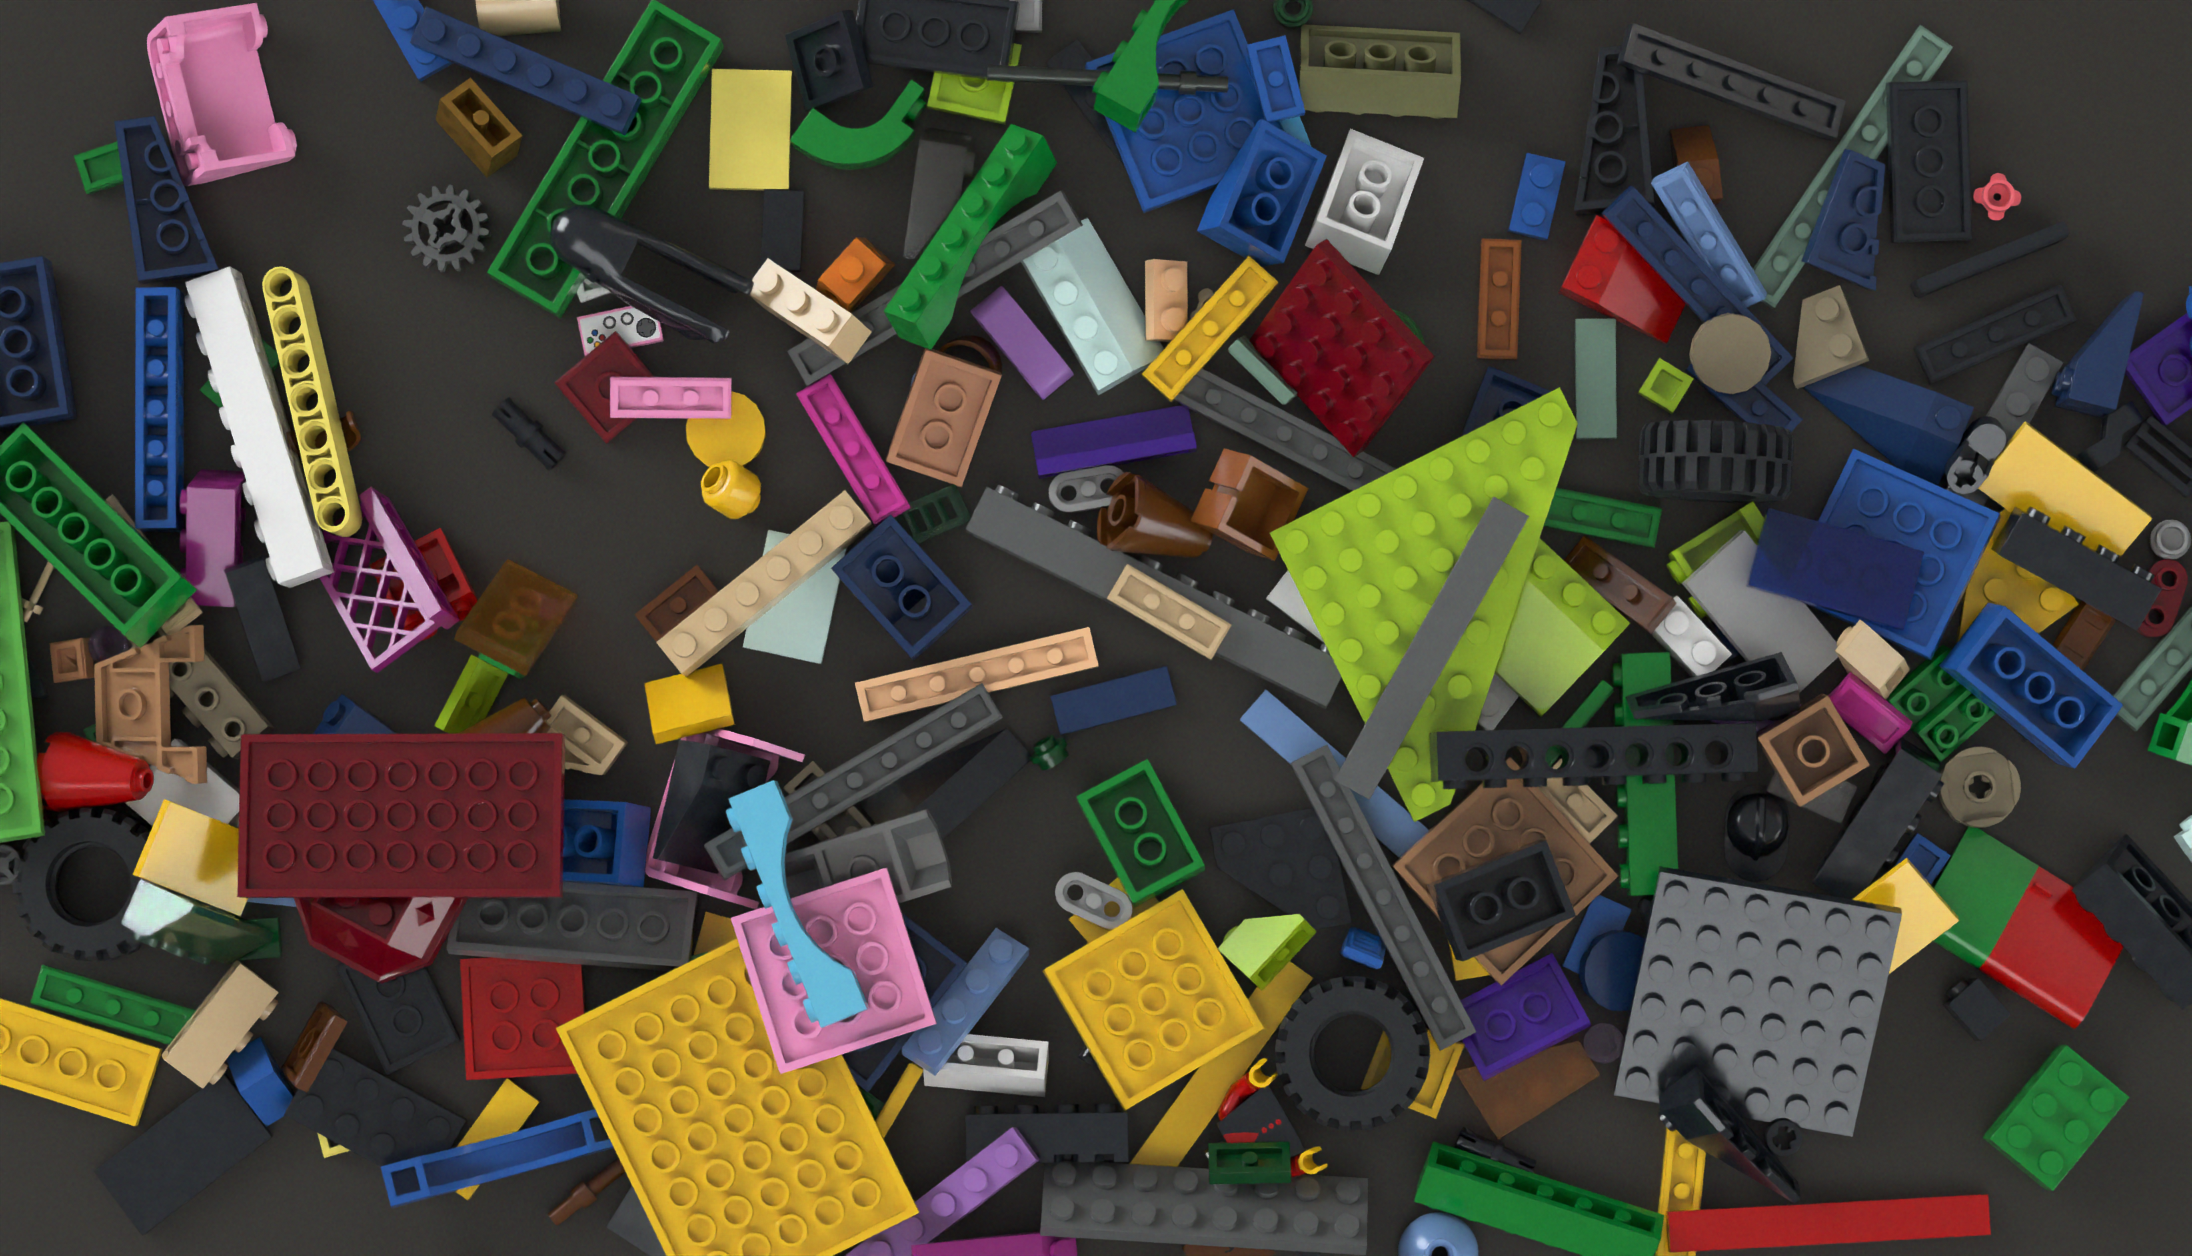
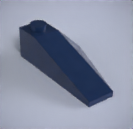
M1860 365L1803 388L1839 420H1843L1856 431L1866 443L1873 446L1890 460L1889 462L1893 466L1935 485L1939 484L1945 473V465L1948 459L1958 448L1974 409L1970 405L1938 392Z

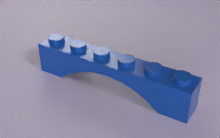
M593 1109L503 1136L381 1166L391 1208L606 1151L614 1147L596 1110Z

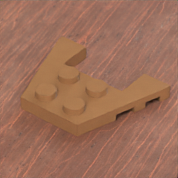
M203 625L186 626L181 628V631L171 635H164L141 648L130 649L94 664L96 742L143 759L148 764L156 766L157 770L167 774H176L185 778V781L189 783H207L206 746H171L169 662L204 661Z

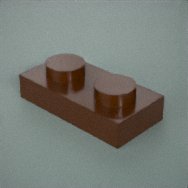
M695 565L638 611L635 616L657 642L719 591L700 567Z

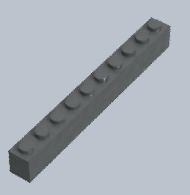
M997 485L995 490L986 487L965 529L966 533L1120 609L1122 608L1107 600V597L1124 568L1129 564L1232 624L1217 649L1216 656L1324 709L1327 708L1341 679V675L1325 644H1321L1320 648L1317 649L1305 643L1307 638L1305 634L1286 626L1282 632L1269 625L1270 617L1250 608L1247 614L1233 608L1235 600L1217 591H1213L1212 595L1209 596L1197 590L1199 585L1197 581L1180 573H1177L1174 579L1161 572L1162 564L1142 555L1138 561L1125 555V552L1111 551L1106 548L1107 546L1101 545L1099 541L1089 537L1091 532L1089 528L1072 520H1069L1066 526L1053 519L1054 511L1034 502L1030 508L1017 502L1019 494L1004 486Z

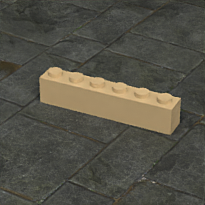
M844 490L656 643L680 673L687 677L872 528L871 521L846 490Z

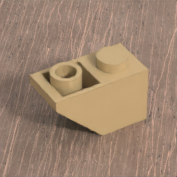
M1859 620L1854 627L1846 628L1837 641L1835 652L1848 674L1852 672L1885 700L1910 671L1905 659L1862 620Z

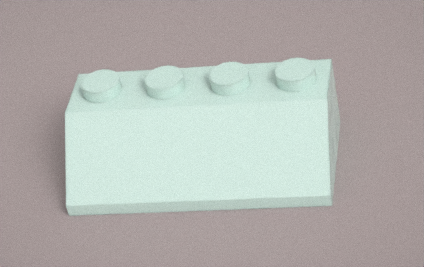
M1086 218L1081 220L1083 226L1024 259L1021 263L1099 396L1146 369L1164 348L1160 341L1146 340L1145 315L1091 222Z

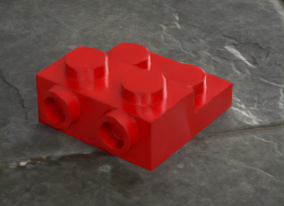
M439 528L414 542L459 620L463 621L472 615V608L479 605L480 602L464 570L460 566L445 533ZM386 556L370 564V568L383 570ZM375 576V578H376V580H377V582H378V584H379L381 577ZM390 580L386 599L401 601L404 589L402 580ZM389 606L396 620L398 608ZM408 609L403 630L413 631L425 622L420 611ZM436 629L430 635L425 637L423 640H427L434 636L438 629Z

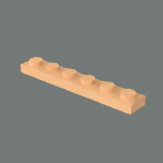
M1087 627L856 682L855 686L864 722H869L949 703L981 683L987 692L991 693L1096 668L1099 665L1090 628Z

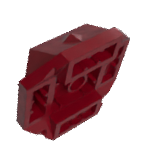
M294 898L310 946L381 984L396 979L398 976L432 965L468 898Z

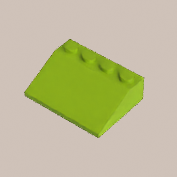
M1539 538L1495 674L1542 717L1626 629L1630 622Z

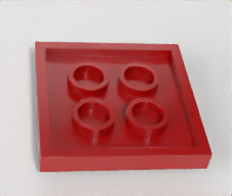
M493 957L460 959L466 1080L578 1074L556 1028L586 1013L582 964Z

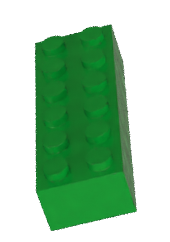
M24 422L0 445V513L126 638L141 648L197 589L59 453Z

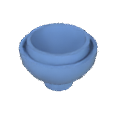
M1442 1212L1428 1213L1416 1218L1406 1227L1398 1244V1256H1432V1251L1438 1246H1442L1447 1250V1256H1479L1477 1240L1469 1226L1458 1217Z

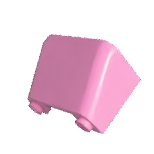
M257 3L166 16L148 34L147 51L176 168L184 186L207 183L288 162L295 157L297 148L295 134L292 129H287L283 122L275 123L257 49L263 42V38H266L268 34L266 19L262 14H259Z

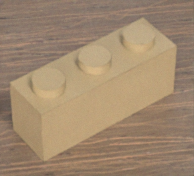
M768 258L752 279L754 286L750 296L757 303L847 364L850 363L871 334V331L853 314Z
M236 959L161 1056L167 1063L202 1089L208 1082L214 1085L226 1071L228 1065L224 1062L232 1051L235 1050L239 1053L250 1041L253 1033L249 1030L258 1018L264 1021L275 1009L278 1001L274 998L279 992Z

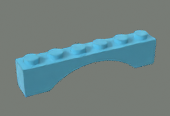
M770 781L729 798L732 808L726 810L728 820L735 833L742 831L747 846L741 848L743 857L749 870L757 869L763 884L756 886L765 909L772 906L778 922L773 923L772 928L781 947L788 945L793 960L787 962L795 984L803 983L809 998L803 1000V1004L811 1023L818 1021L820 1027L824 1028L870 1009L855 971L836 961L817 945L803 927L793 908L787 888L785 872L787 837L793 818L778 781Z

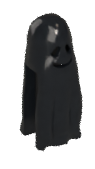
M575 205L564 210L555 218L551 226L550 242L557 256L563 262L579 271L593 284L596 282L623 302L675 329L690 340L707 339L715 344L719 341L724 342L727 340L731 331L621 276L636 244L728 292H740L744 295H750L754 286V282L749 278L743 277L726 267L657 237L643 228L590 205Z

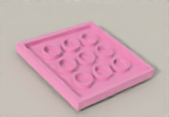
M888 868L791 898L793 908L803 927L817 945L836 961L855 971L870 1008L824 1028L820 1027L818 1021L811 1023L807 1015L803 1000L809 997L803 983L796 985L792 978L787 962L793 960L788 945L781 947L775 936L772 924L778 922L772 906L767 909L765 907L731 918L780 1074L937 1024Z

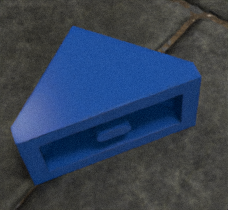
M259 1037L247 1044L239 1053L235 1051L230 1054L226 1060L239 1093L267 1127L285 1116L284 1114L295 1093L263 1038Z

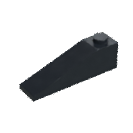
M1782 652L1626 696L1627 704L1634 719L1777 721L1786 718L1792 712L1800 710L1798 683Z

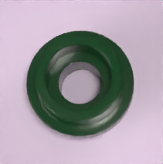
M1275 0L1273 5L1274 15L1286 27H1300L1310 19L1313 12L1312 0ZM1289 2H1296L1300 5L1301 10L1298 14L1291 15L1286 11L1285 6Z
M1050 735L1034 744L1033 749L1035 752L1030 756L1032 763L1038 764L1041 770H1047L1066 759L1069 753L1065 748L1067 746L1065 738L1055 739L1054 735Z

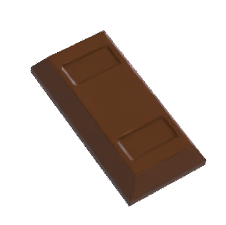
M2081 600L2052 646L2084 671L2117 619Z

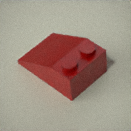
M1598 215L1592 221L1558 292L1664 344H1667L1686 304L1611 223Z

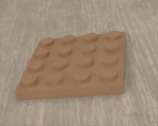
M1511 757L1506 759V763L1511 769L1518 770L1520 768ZM1507 780V788H1483L1482 781L1391 865L1439 920L1440 918L1427 884L1537 840H1547L1576 915L1618 877L1614 870L1538 787H1523V780ZM1573 918L1474 958L1499 985H1502Z

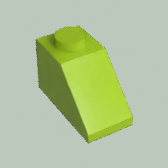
M1300 914L1244 919L1239 926H1235L1228 931L1218 950L1260 990H1263L1317 931Z

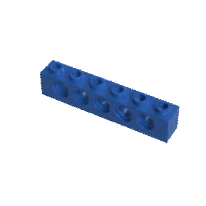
M176 287L136 288L135 528L142 532H181L184 529V514L180 512L181 491L184 490V293Z

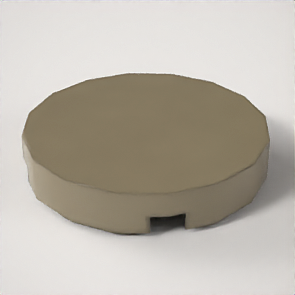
M1725 313L1706 321L1699 327L1692 338L1689 355L1693 369L1702 383L1717 392L1735 394L1747 391L1760 382L1769 367L1771 349L1768 336L1759 324L1744 315Z

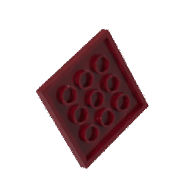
M1328 239L1315 246L1249 339V342L1257 352L1282 375L1284 381L1298 392L1297 396L1353 457L1366 449L1435 357Z

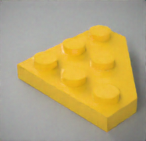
M2006 509L1999 512L2001 518L1963 594V607L1956 643L1987 603L2006 606L2038 634L2079 605L2071 594L2005 559L1991 549L2011 515Z

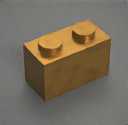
M471 77L440 99L435 120L487 178L517 157L523 135Z

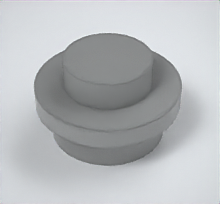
M2164 520L2158 523L2150 534L2152 550L2163 559L2174 560L2180 558L2188 551L2191 544L2189 530L2183 523L2177 520Z

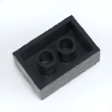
M1537 840L1427 884L1455 959L1459 961L1468 960L1576 916L1547 840Z

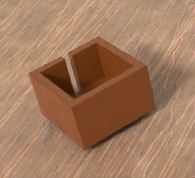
M1224 448L1209 479L1214 484L1212 490L1205 488L1191 521L1249 554L1275 561L1279 551L1270 532L1294 521L1309 488L1251 455Z

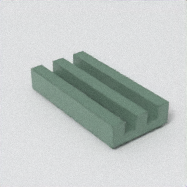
M1245 335L1238 338L1228 348V352L1282 405H1286L1297 396L1298 392L1284 381L1282 375L1257 352Z

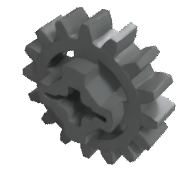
M448 185L446 194H441L437 186H433L432 197L427 198L422 193L417 195L421 202L418 208L408 205L407 209L413 215V219L404 220L402 225L412 230V233L403 238L406 244H416L410 252L414 258L425 255L423 265L429 269L434 262H437L438 270L441 273H445L448 264H452L456 271L459 272L462 269V260L466 259L469 263L475 264L476 261L472 253L475 250L479 252L486 251L480 239L491 236L489 230L482 228V224L490 219L485 213L477 214L483 204L479 199L469 203L471 193L468 190L464 189L457 196L453 185ZM449 203L444 210L437 212L430 210L437 205ZM466 211H468L472 219V234L465 230L463 224ZM452 220L451 224L456 229L452 235L445 233L442 237L438 226L441 223L448 225ZM421 224L429 229L430 238L427 242V247L421 237ZM458 245L464 247L456 253L445 255L448 248Z

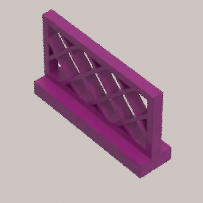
M370 487L359 495L362 501L360 503L362 518L366 517L369 522L366 539L351 538V536L341 537L324 530L322 534L325 544L335 542L339 543L334 563H332L334 573L322 576L320 580L371 670L378 673L440 626L448 630L460 620L391 500L373 487ZM345 515L333 523L334 526L341 524ZM349 545L363 546L358 567L344 565ZM373 548L384 549L387 553L383 570L368 568ZM342 571L356 573L351 594L341 593L338 589ZM366 575L381 577L376 598L361 596ZM391 579L402 580L404 583L401 601L386 599ZM359 602L374 604L369 625L357 623L355 619ZM384 606L398 608L394 628L379 626ZM408 609L420 611L425 619V622L413 631L403 630ZM376 634L391 635L388 649L377 657L373 651Z

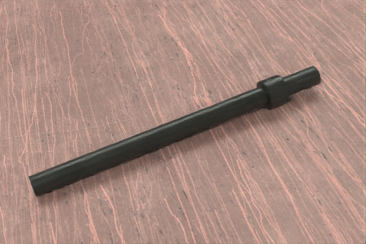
M988 65L987 81L1094 86L1103 71L1110 73V71ZM1180 70L1179 74L1157 73L1159 80L1158 89L1178 90L1179 94L1195 95L1196 91L1225 93L1228 91L1227 76L1197 75L1196 71Z

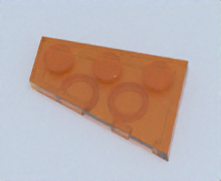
M1579 1041L1549 1047L1483 1081L1475 1066L1454 1071L1498 1140L1600 1076Z

